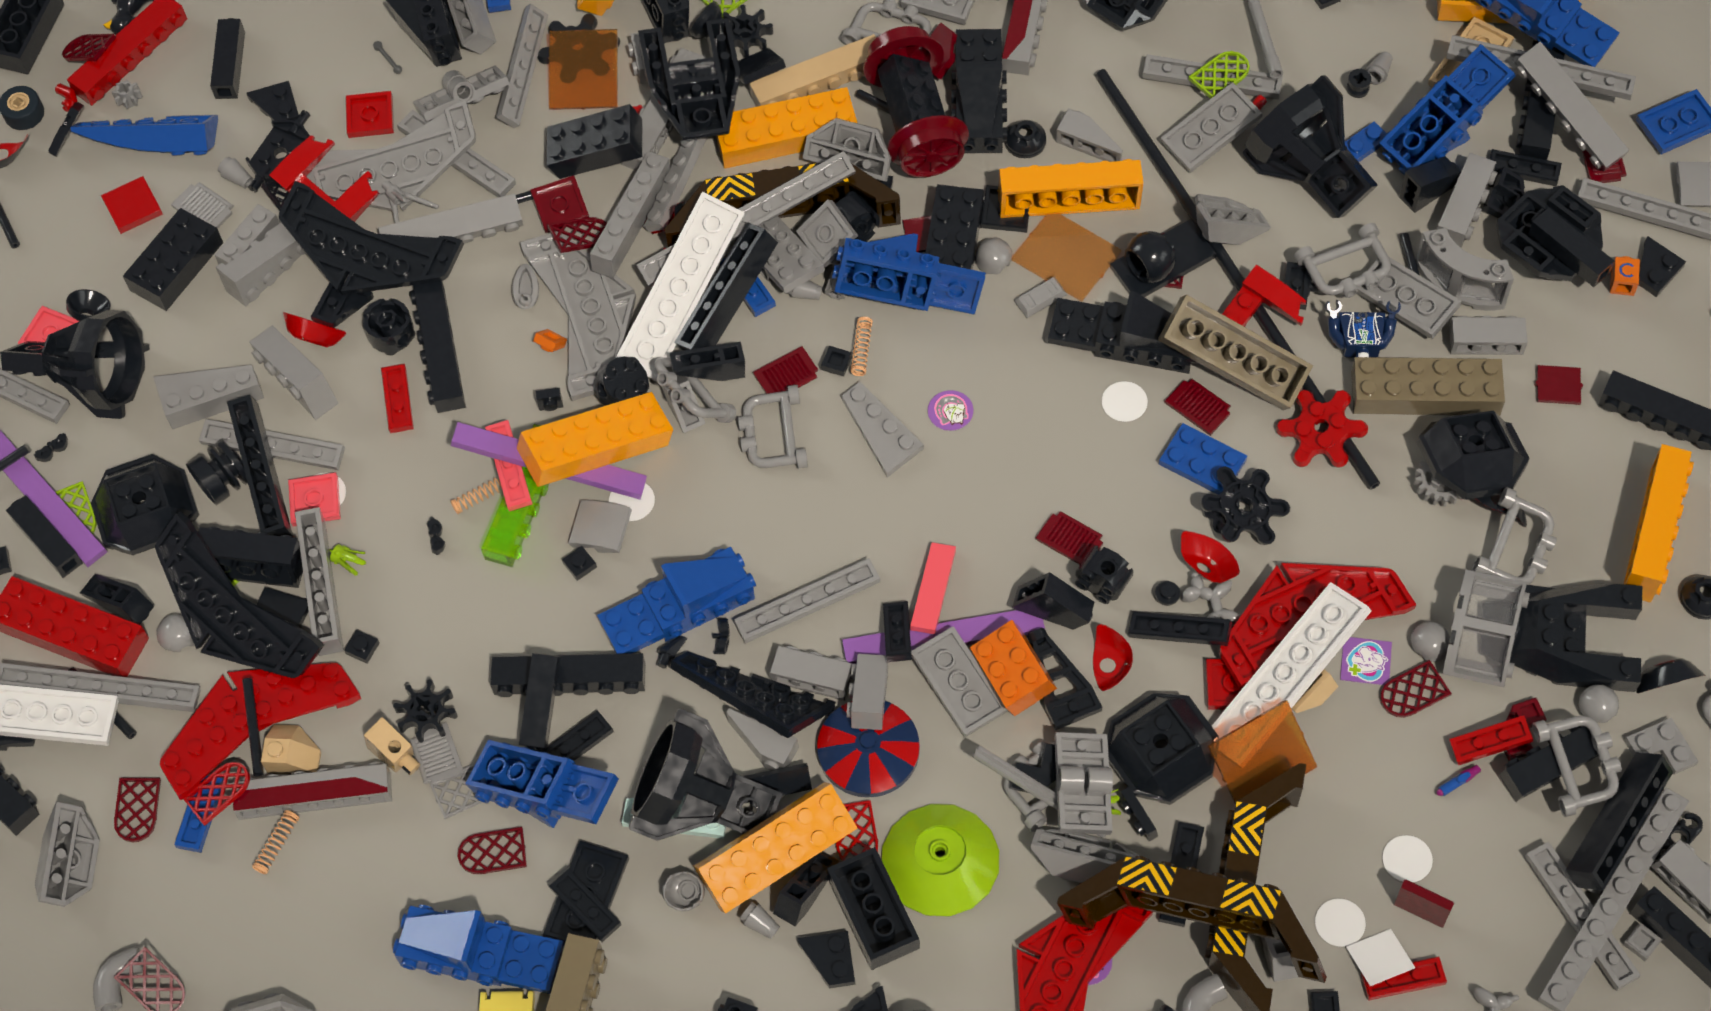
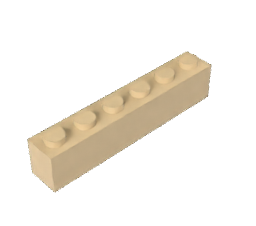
M873 34L749 83L750 94L756 107L825 92L830 89H836L845 83L859 80L864 76L863 66L868 57V48L873 40L876 39V36Z

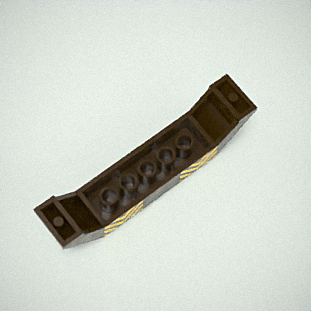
M807 163L794 167L785 166L780 169L760 170L753 173H738L732 176H717L712 179H705L665 228L668 247L676 243L702 192L739 209L821 163ZM852 164L856 171L855 174L780 214L778 217L786 218L813 214L827 200H833L836 204L847 193L855 191L879 215L880 224L878 228L900 225V197L898 193Z
M1297 764L1237 800L1234 810L1229 809L1218 873L1225 875L1228 879H1247L1256 885L1265 824L1290 806L1298 807L1304 784L1306 764ZM1210 925L1205 958L1209 959L1208 968L1213 974L1219 976L1224 988L1242 1011H1270L1273 989L1265 987L1245 958L1248 933Z
M1125 856L1064 893L1057 901V905L1069 924L1090 929L1094 928L1096 922L1126 906L1279 940L1290 954L1298 977L1325 983L1327 978L1317 952L1283 892L1271 884L1260 886L1243 878L1233 880L1220 873H1212L1210 875L1202 873L1193 867L1183 869L1166 861L1156 863L1143 856H1135V858Z

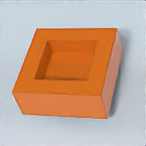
M546 329L537 332L533 341L541 345L543 350L554 352L564 348L567 339Z

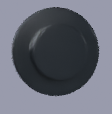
M1164 581L1156 587L1155 597L1162 605L1170 606L1179 600L1180 589L1174 582Z

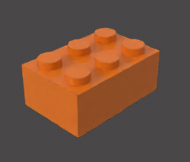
M1010 620L970 647L1004 706L1014 716L1057 689L1023 631L1013 620Z

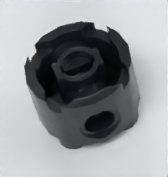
M851 191L835 205L858 234L856 239L867 242L875 234L873 231L875 225L879 227L880 217L861 195Z
M390 298L391 301L379 299L373 302L364 311L363 327L368 341L373 348L389 356L407 347L415 337V330L409 310L404 303Z
M624 356L617 357L602 367L596 374L593 386L599 401L607 406L645 394L649 389V380L646 370L637 358Z
M1093 546L1076 570L1075 576L1077 579L1075 584L1078 588L1084 591L1088 590L1096 595V598L1101 603L1109 604L1110 601H1115L1119 598L1131 580L1134 571L1132 568L1128 570L1127 566L1129 563L1118 553L1105 547L1100 551L1098 546Z

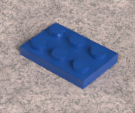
M1695 89L1638 114L1636 121L1662 155L1711 133V107L1700 92Z
M1182 423L1159 459V465L1218 495L1222 493L1223 489L1216 478L1217 470L1223 466L1229 467L1237 477L1247 461V455Z

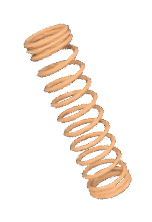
M865 316L857 319L854 354L852 355L853 359L850 370L855 376H864L867 371V364L865 363L868 361L866 358L868 357L867 352H869V349L867 348L870 346L868 344L870 342L869 337H871L869 333L872 331L870 328L872 327L873 320ZM865 328L869 329L870 331L864 332L859 329ZM865 333V334H868L869 336H868V337H864V336H861V335H859V334ZM864 338V339H868L869 341L864 342V341H860V340H858V339ZM864 343V344H867L868 346H867V347H863V346H859L858 344ZM863 348V349H867V351H866V352H862V351H859V350H857V349ZM862 353V354H866L867 356L862 357V356H858V355H856V354ZM861 358V359H865L866 361H865V362H861V361H858V360H856V359ZM861 363V364H864L865 366L863 367V366L855 365V364Z
M494 478V484L492 481H488L489 487L483 483V488L478 486V491L473 488V495L468 491V498L465 494H462V499L457 497V501L453 499L450 502L455 512L459 514L463 512L459 500L468 510L464 497L473 507L470 495L478 504L475 492L484 501L480 489L489 499L485 486L494 496L490 483L497 493L500 492L496 481L500 486L501 483L497 478Z
M284 811L283 817H281L282 822L277 823L279 827L274 828L275 832L271 833L272 838H268L269 843L264 844L266 849L261 850L263 854H259V859L253 863V869L259 873L266 875L269 869L257 863V861L272 866L260 856H265L275 861L274 858L265 854L263 850L278 856L276 852L270 850L266 845H271L281 850L280 847L271 843L270 839L285 845L284 842L276 839L273 834L279 835L286 840L288 839L277 832L276 829H281L291 834L288 830L283 829L279 823L294 829L292 825L287 824L282 818H286L295 824L299 821V816L292 811Z

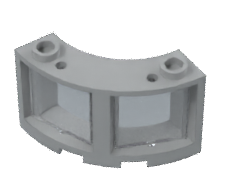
M1446 228L1422 233L1416 263L1419 273L1423 278L1460 299L1462 304L1473 306L1475 310L1495 311L1505 309L1514 281L1507 259L1488 260L1469 254L1453 241Z
M1465 570L1443 670L1444 675L1499 687L1505 686L1506 678L1512 679L1515 663H1510L1514 640L1522 607L1527 608L1530 593L1525 592L1527 582Z

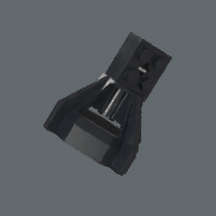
M1326 75L1320 76L1314 83L1307 84L1278 104L1252 130L1245 143L1247 148L1243 151V155L1259 174L1309 183L1338 218L1346 216L1378 186L1345 146L1343 95ZM1287 154H1292L1286 162L1280 160ZM1342 180H1345L1347 183L1345 188L1341 187Z
M106 310L49 334L45 342L26 341L1 351L0 355L3 371H12L14 375L26 374L27 372L33 373V376L47 375L54 383L64 386L96 417L122 419L125 417L124 404L133 401L145 370L144 352L150 350L148 343H143L142 331L125 311ZM106 326L113 341L97 342L103 328ZM94 358H115L111 379L105 390L101 393L95 377Z
M678 709L673 721L669 720L655 742L648 760L643 764L644 769L637 784L631 809L633 816L629 829L656 841L711 823H718L744 834L775 814L783 793L736 774L708 720L683 709ZM702 747L705 751L699 763L697 771L694 774L695 769L697 767L700 750ZM685 793H687L678 816L672 817L683 801ZM751 800L750 805L753 806V810H747L744 814L742 805Z

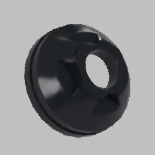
M713 1L705 8L692 26L690 35L695 38L707 37L706 21L722 19V10L717 2Z
M1016 121L1007 129L1006 149L1018 158L1035 157L1046 146V133L1043 127L1035 121ZM1022 128H1029L1032 130V134L1030 136H1022L1019 131Z
M81 289L73 291L68 295L66 310L75 320L80 322L91 317L82 313L94 316L110 310V302L106 296L97 291Z
M1698 575L1692 577L1684 584L1680 592V600L1687 613L1698 619L1709 620L1711 619V597L1703 596L1700 588L1703 586L1711 587V576Z

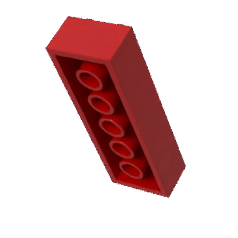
M11 576L0 595V632L112 676L127 677L149 639L145 630L139 624Z

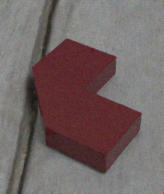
M940 23L930 35V37L942 45L944 50L943 61L940 67L933 72V75L940 80L955 62L953 49L957 41V34L943 23Z
M1536 697L1512 705L1506 719L1507 721L1524 715L1529 728H1532L1533 722L1547 721ZM1527 743L1504 752L1508 761H1511L1515 758L1527 756L1526 753L1533 749L1531 743Z

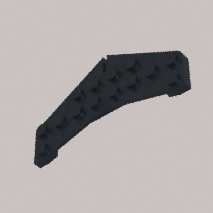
M297 181L294 182L279 212V219L336 291L339 293L341 290L343 295L443 281L450 275L464 246L462 240L452 236L433 238L376 234L365 230L318 196L307 185Z
M182 512L174 515L157 540L155 550L195 648H201L211 635L200 653L289 678L303 675L324 647V644L314 635L241 597L190 519Z

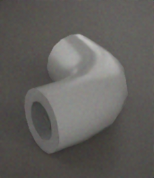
M138 947L125 950L111 957L99 969L93 983V1000L96 1011H116L122 1007L120 997L121 984L114 976L129 960H132L140 952ZM140 954L133 962H143L142 955ZM130 965L120 975H129ZM133 965V975L143 973V965Z
M1214 974L1193 986L1183 1001L1182 1011H1209L1211 1006L1227 999L1226 990L1219 976Z

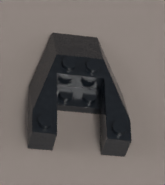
M729 18L706 21L707 42L711 58L668 63L661 27L638 30L639 49L649 89L683 140L729 134L740 79V69Z
M1605 584L1563 587L1530 594L1527 608L1522 607L1510 663H1515L1514 666L1526 670V673L1551 680L1556 685L1584 688L1592 685H1605L1616 691L1635 692L1641 683V658L1585 653L1586 616L1636 620L1642 611V586ZM1504 601L1483 604L1482 619L1511 624L1515 604ZM1481 634L1480 654L1503 663L1507 639Z

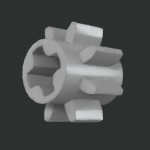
M128 80L116 83V90L112 91L117 106L123 105L126 109L137 106L138 98H142L138 84L136 82L131 84Z

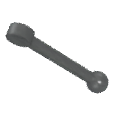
M380 41L374 42V49L381 52L392 65L393 71L396 74H400L402 67L391 59L383 49Z

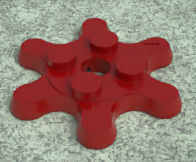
M1308 390L1300 391L1296 398V402L1301 409L1300 416L1293 420H1281L1276 425L1278 435L1281 437H1294L1299 441V448L1293 455L1294 464L1299 467H1305L1315 455L1324 454L1328 456L1333 466L1338 468L1344 467L1348 462V455L1343 449L1344 442L1351 437L1362 438L1366 436L1368 425L1362 420H1349L1345 416V409L1351 402V396L1347 391H1337L1327 403L1317 402L1313 394ZM1326 422L1329 427L1325 432L1320 433L1315 430V425Z

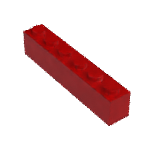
M154 0L115 35L116 38L96 61H86L67 79L70 87L75 90L76 95L90 106L102 99L104 94L115 86L116 83H119L126 74L134 70L158 45L167 40L169 35L184 24L187 16L182 5L175 0Z

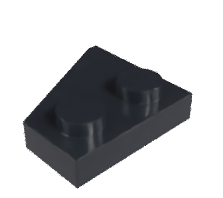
M289 81L247 92L249 101L251 103L254 102L260 108V111L269 116L272 121H294L299 116Z
M1648 236L1644 242L1638 285L1657 297L1682 270L1686 261Z
M329 282L311 315L312 321L335 328L370 302L374 297L373 293L368 291L343 295L341 290L338 293Z
M848 931L798 938L799 947L806 953L811 964L820 973L829 989L856 985Z

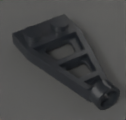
M1045 628L1031 632L1027 639L1043 666L1044 659L1055 656L1063 669L1049 674L1053 682L1066 677L1077 688L1075 693L1061 699L1055 697L1054 691L1043 698L1045 710L1055 730L1101 712L1103 707L1092 685L1048 636Z

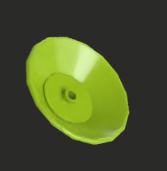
M929 804L909 811L892 826L882 846V862L905 907L926 916L950 917L972 909L990 893L999 874L1000 851L991 829L976 814L956 805ZM939 850L945 852L941 857L935 854Z

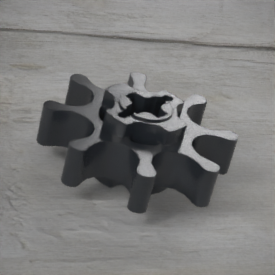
M743 4L740 6L741 14L739 16L732 17L727 12H724L723 19L729 18L735 47H742L744 57H748L749 48L753 45L760 46L762 50L767 48L766 39L761 38V36L765 34L772 35L773 24L760 23L765 20L763 9H760L756 15L751 16L746 13V5Z
M432 679L427 680V688L421 693L414 692L411 685H406L405 689L408 695L411 696L410 701L406 704H399L397 702L393 704L396 713L407 714L406 719L397 724L400 732L404 733L410 727H417L416 737L420 743L424 741V733L428 729H436L440 736L444 737L446 733L440 722L446 717L453 719L458 717L455 708H444V704L448 700L453 699L451 690L446 689L440 695L433 694L435 685ZM423 706V708L430 712L431 715H428L424 710H421L420 707Z

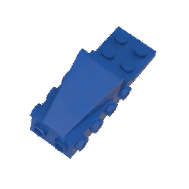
M1474 0L1538 42L1541 41L1549 49L1552 50L1555 47L1580 64L1592 67L1597 66L1620 33L1581 8L1582 3L1579 0Z
M1480 44L1449 77L1445 75L1439 80L1425 97L1421 98L1408 114L1404 115L1391 131L1385 134L1379 142L1384 151L1382 155L1390 163L1395 161L1399 164L1400 167L1398 169L1404 176L1405 172L1411 168L1446 156L1449 151L1470 139L1467 129L1470 126H1475L1481 120L1482 110L1516 76L1515 73Z
M913 233L871 242L846 238L844 247L839 246L836 260L840 261V264L834 265L832 279H836L834 292L925 311H928L929 305L975 314L986 273L939 263V257L916 252L918 234Z
M732 547L719 549L712 556L704 560L699 559L661 565L664 579L648 583L645 588L641 589L642 594L598 614L597 617L616 654H632L663 638L667 642L754 600L753 587L756 586V583L751 573L746 574L744 571L745 563L739 553L735 554Z
M488 740L465 784L475 793L474 797L483 803L495 802L500 807L506 809L509 806L515 807L518 811L529 814L547 826L554 828L561 816L597 824L619 778L613 773L576 765L573 760L567 757H558L546 752L533 751L526 747L521 748L505 742L500 743Z
M419 905L418 907L410 906L408 913L403 915L401 920V929L403 930L400 938L395 940L393 953L400 966L409 970H426V972L433 975H449L461 981L473 980L485 986H501L505 984L551 994L565 944L562 940L514 931L508 923L503 921L486 922L482 912L478 910L463 912L444 910L443 912L434 911L430 906Z

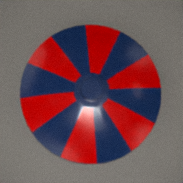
M885 701L882 730L851 728V718H847L846 703L831 713L822 725L817 741V752L823 773L838 789L858 797H879L897 790L911 777L919 760L920 743L914 723L896 705Z

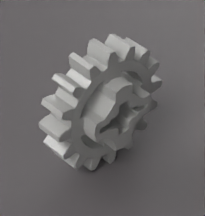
M1420 462L1419 469H1416L1414 475L1416 477L1414 485L1419 486L1418 494H1425L1424 501L1431 498L1433 499V505L1441 501L1442 505L1446 506L1447 501L1455 504L1457 498L1462 499V497L1456 494L1457 491L1446 487L1434 478L1427 462Z

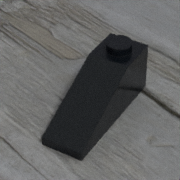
M741 342L669 353L673 372L679 376L716 381L745 378V358Z
M97 574L93 575L80 592L82 596L118 617L139 625L147 619L150 611L154 608V605L137 588Z
M822 851L806 861L779 892L773 914L796 926L809 911L828 882L827 868L838 864L839 860Z

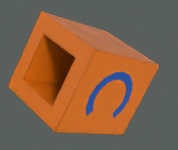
M1628 256L1615 257L1611 269L1610 293L1634 296L1639 284L1640 259H1633Z

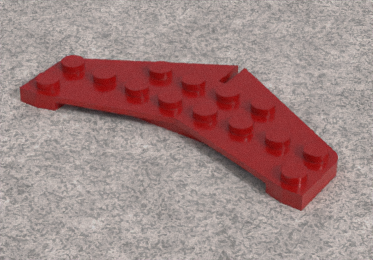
M1281 563V570L1276 565L1231 629L1228 646H1220L1219 654L1240 689L1243 688L1330 582L1369 606L1371 612L1365 620L1405 614L1414 610L1416 603L1396 572L1389 568Z
M338 663L311 664L303 675L296 678H289L261 669L227 672L237 690L233 691L222 675L162 756L160 767L179 800H182L211 771L249 738L242 680L245 678L253 679L259 732L274 723L336 706L338 709L349 706L361 699L360 693Z
M1126 906L1096 922L1093 929L1069 924L1064 915H1062L1021 942L1019 948L1040 957V959L1021 950H1016L1020 1011H1084L1089 982L1152 916L1153 912Z

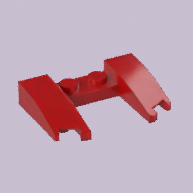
M312 135L296 147L269 174L287 192H290L295 181L307 185L318 196L354 222L379 195L378 190L372 191L368 180L373 179L369 171L363 174L336 201L309 180L306 176L335 145L329 139H327L326 143L314 141L315 137Z
M1256 264L1243 281V287L1222 313V315L1245 327L1263 302L1301 326L1304 317L1299 316L1300 304L1306 305V300L1285 283Z

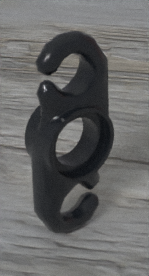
M1686 813L1684 818L1694 820L1696 828H1688L1684 819L1679 820L1678 825L1674 826L1661 850L1668 849L1674 844L1671 839L1673 833L1682 834L1685 837V843L1690 845L1703 829L1702 819L1697 814ZM1660 852L1655 858L1656 860L1661 856Z

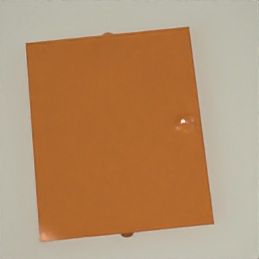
M582 29L549 31V109L585 110L617 108L618 30Z
M1057 213L1045 216L1014 254L1012 261L1046 281L1055 276L1066 293L1082 302L1097 282L1104 277L1105 272L1110 267V263L1116 260L1122 250Z
M1287 700L1280 702L1208 745L1222 775V781L1225 782L1234 803L1299 763L1306 764L1305 774L1317 768V764L1303 736L1304 733L1301 731Z

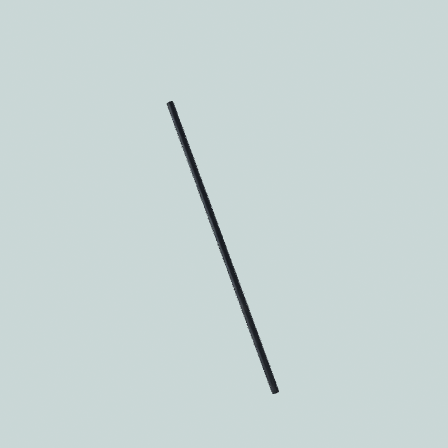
M1105 69L1099 70L1096 73V77L1190 219L1202 233L1197 224L1195 203ZM1208 241L1216 252V258L1238 291H1240L1245 278L1223 245L1218 242ZM1261 304L1254 313L1255 317L1274 344L1295 355ZM1308 375L1302 388L1310 391L1317 402L1327 403ZM1348 438L1343 444L1344 451L1369 489H1375L1380 485V481L1352 439Z

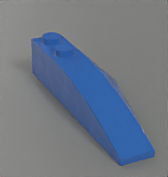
M218 115L166 116V119L155 122L153 117L137 120L135 123H132L130 119H121L114 121L113 125H110L109 120L78 122L70 128L71 132L119 147L143 151L171 152V155H183L186 151H193L194 155L206 154L215 145Z

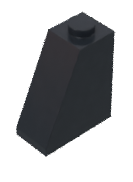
M1446 156L1411 168L1405 172L1399 198L1416 213L1455 187L1461 171Z
M1049 572L1018 586L1012 607L1018 611L1074 630L1090 622L1095 602Z

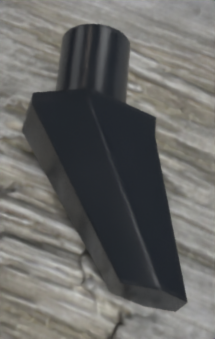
M678 636L659 649L657 653L660 654L657 666L664 669L667 668L669 660L675 658V655L688 638Z

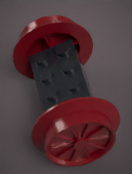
M903 26L888 30L873 40L868 48V57L865 60L863 72L867 81L883 88L896 131L887 145L891 161L901 166L902 170L910 176H936L952 169L962 160L965 152L964 146L969 137V130L962 120L946 116L941 103L933 72L940 67L943 61L944 50L942 45L934 38L929 37V34L919 27Z

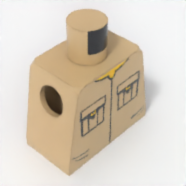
M383 717L364 734L367 749L384 764H387L395 773L402 768L406 773L412 775L420 767V763L412 757L414 753L411 744Z

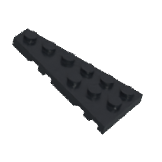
M688 651L671 661L670 669L786 738L793 736L835 709L836 702L828 699L826 703L814 699V694L792 692L790 686L756 674L748 677L740 674V669L731 666L730 669L716 666L715 660Z

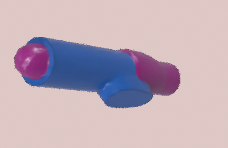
M1475 765L1460 772L1459 775L1438 787L1437 795L1445 796L1464 783L1469 782L1481 772L1480 767Z

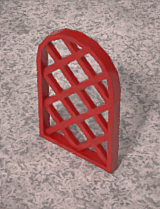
M226 763L183 798L204 826L245 792L250 782L248 769L241 763ZM238 767L237 773H229L230 768ZM241 776H245L244 784H238ZM217 777H224L222 785H215ZM228 777H235L234 784H227ZM226 788H233L231 796H224ZM203 789H210L208 797H201ZM214 789H221L220 796H213ZM207 800L206 808H198L200 801ZM211 800H219L217 808H210ZM189 801H196L195 806L193 807ZM198 812H204L203 819Z
M871 800L844 804L848 813L851 809L858 813L854 823L861 832L856 838L851 834L847 835V837L853 840L849 848L841 843L844 838L836 842V849L842 861L846 860L845 858L849 853L853 856L858 855L852 851L856 843L864 847L861 852L863 853L872 849L870 846L875 840L878 852L879 840L876 834ZM865 805L861 811L855 808L857 806ZM868 807L870 810L871 818L864 814ZM861 816L869 821L864 828L857 824ZM871 823H872L874 835H873L872 833H870L869 831H867V829H868V827L871 825ZM864 833L871 837L867 845L859 840ZM839 846L846 850L843 856L840 852Z

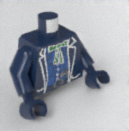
M1336 300V309L1332 311L1330 309V302L1327 301L1325 310L1330 313V317H1328L1329 337L1338 349L1343 351V355L1346 358L1378 357L1380 350L1386 349L1394 337L1397 323L1395 315L1401 309L1400 302H1398L1397 310L1393 312L1389 309L1390 301H1388L1386 304L1388 316L1385 317V313L1339 312L1342 307L1339 300Z

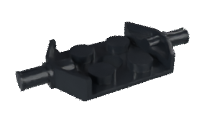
M302 110L294 121L273 120L271 122L272 130L250 160L246 157L248 166L255 174L254 180L248 186L251 191L256 193L262 183L276 182L269 174L290 154L289 152H292L310 136L304 128L305 122L310 117L307 111ZM281 152L287 153L285 157L276 158V155Z

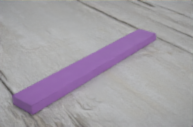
M457 422L451 441L452 447L526 467L517 450L519 439ZM606 465L565 479L641 500L647 476Z
M0 431L1 460L15 451L16 448ZM24 457L2 470L58 531L87 567L107 553L102 544Z
M1018 610L938 623L935 634L917 632L910 629L911 650L916 649L954 626L966 646L976 644L1010 620H1013L1021 628L1025 636L1034 630L1045 628L1043 619ZM885 632L842 639L845 659L848 663L857 664L858 654L886 655Z

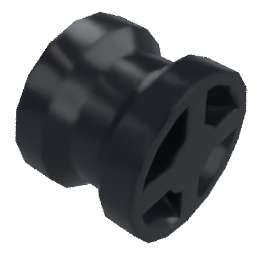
M1355 69L1350 72L1346 86L1350 96L1362 98L1368 94L1371 84L1370 73L1364 69Z

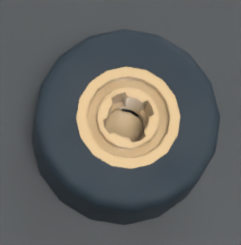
M15 86L8 89L0 98V112L6 124L12 129L28 130L41 122L44 116L42 102L37 92L31 87Z

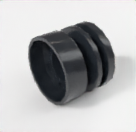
M221 440L215 443L220 453L219 455L213 448L209 447L207 449L211 458L209 462L198 455L186 464L192 477L216 506L230 497L226 487L227 484H230L237 491L241 489L236 479L237 477L243 484H248L243 462L234 450Z

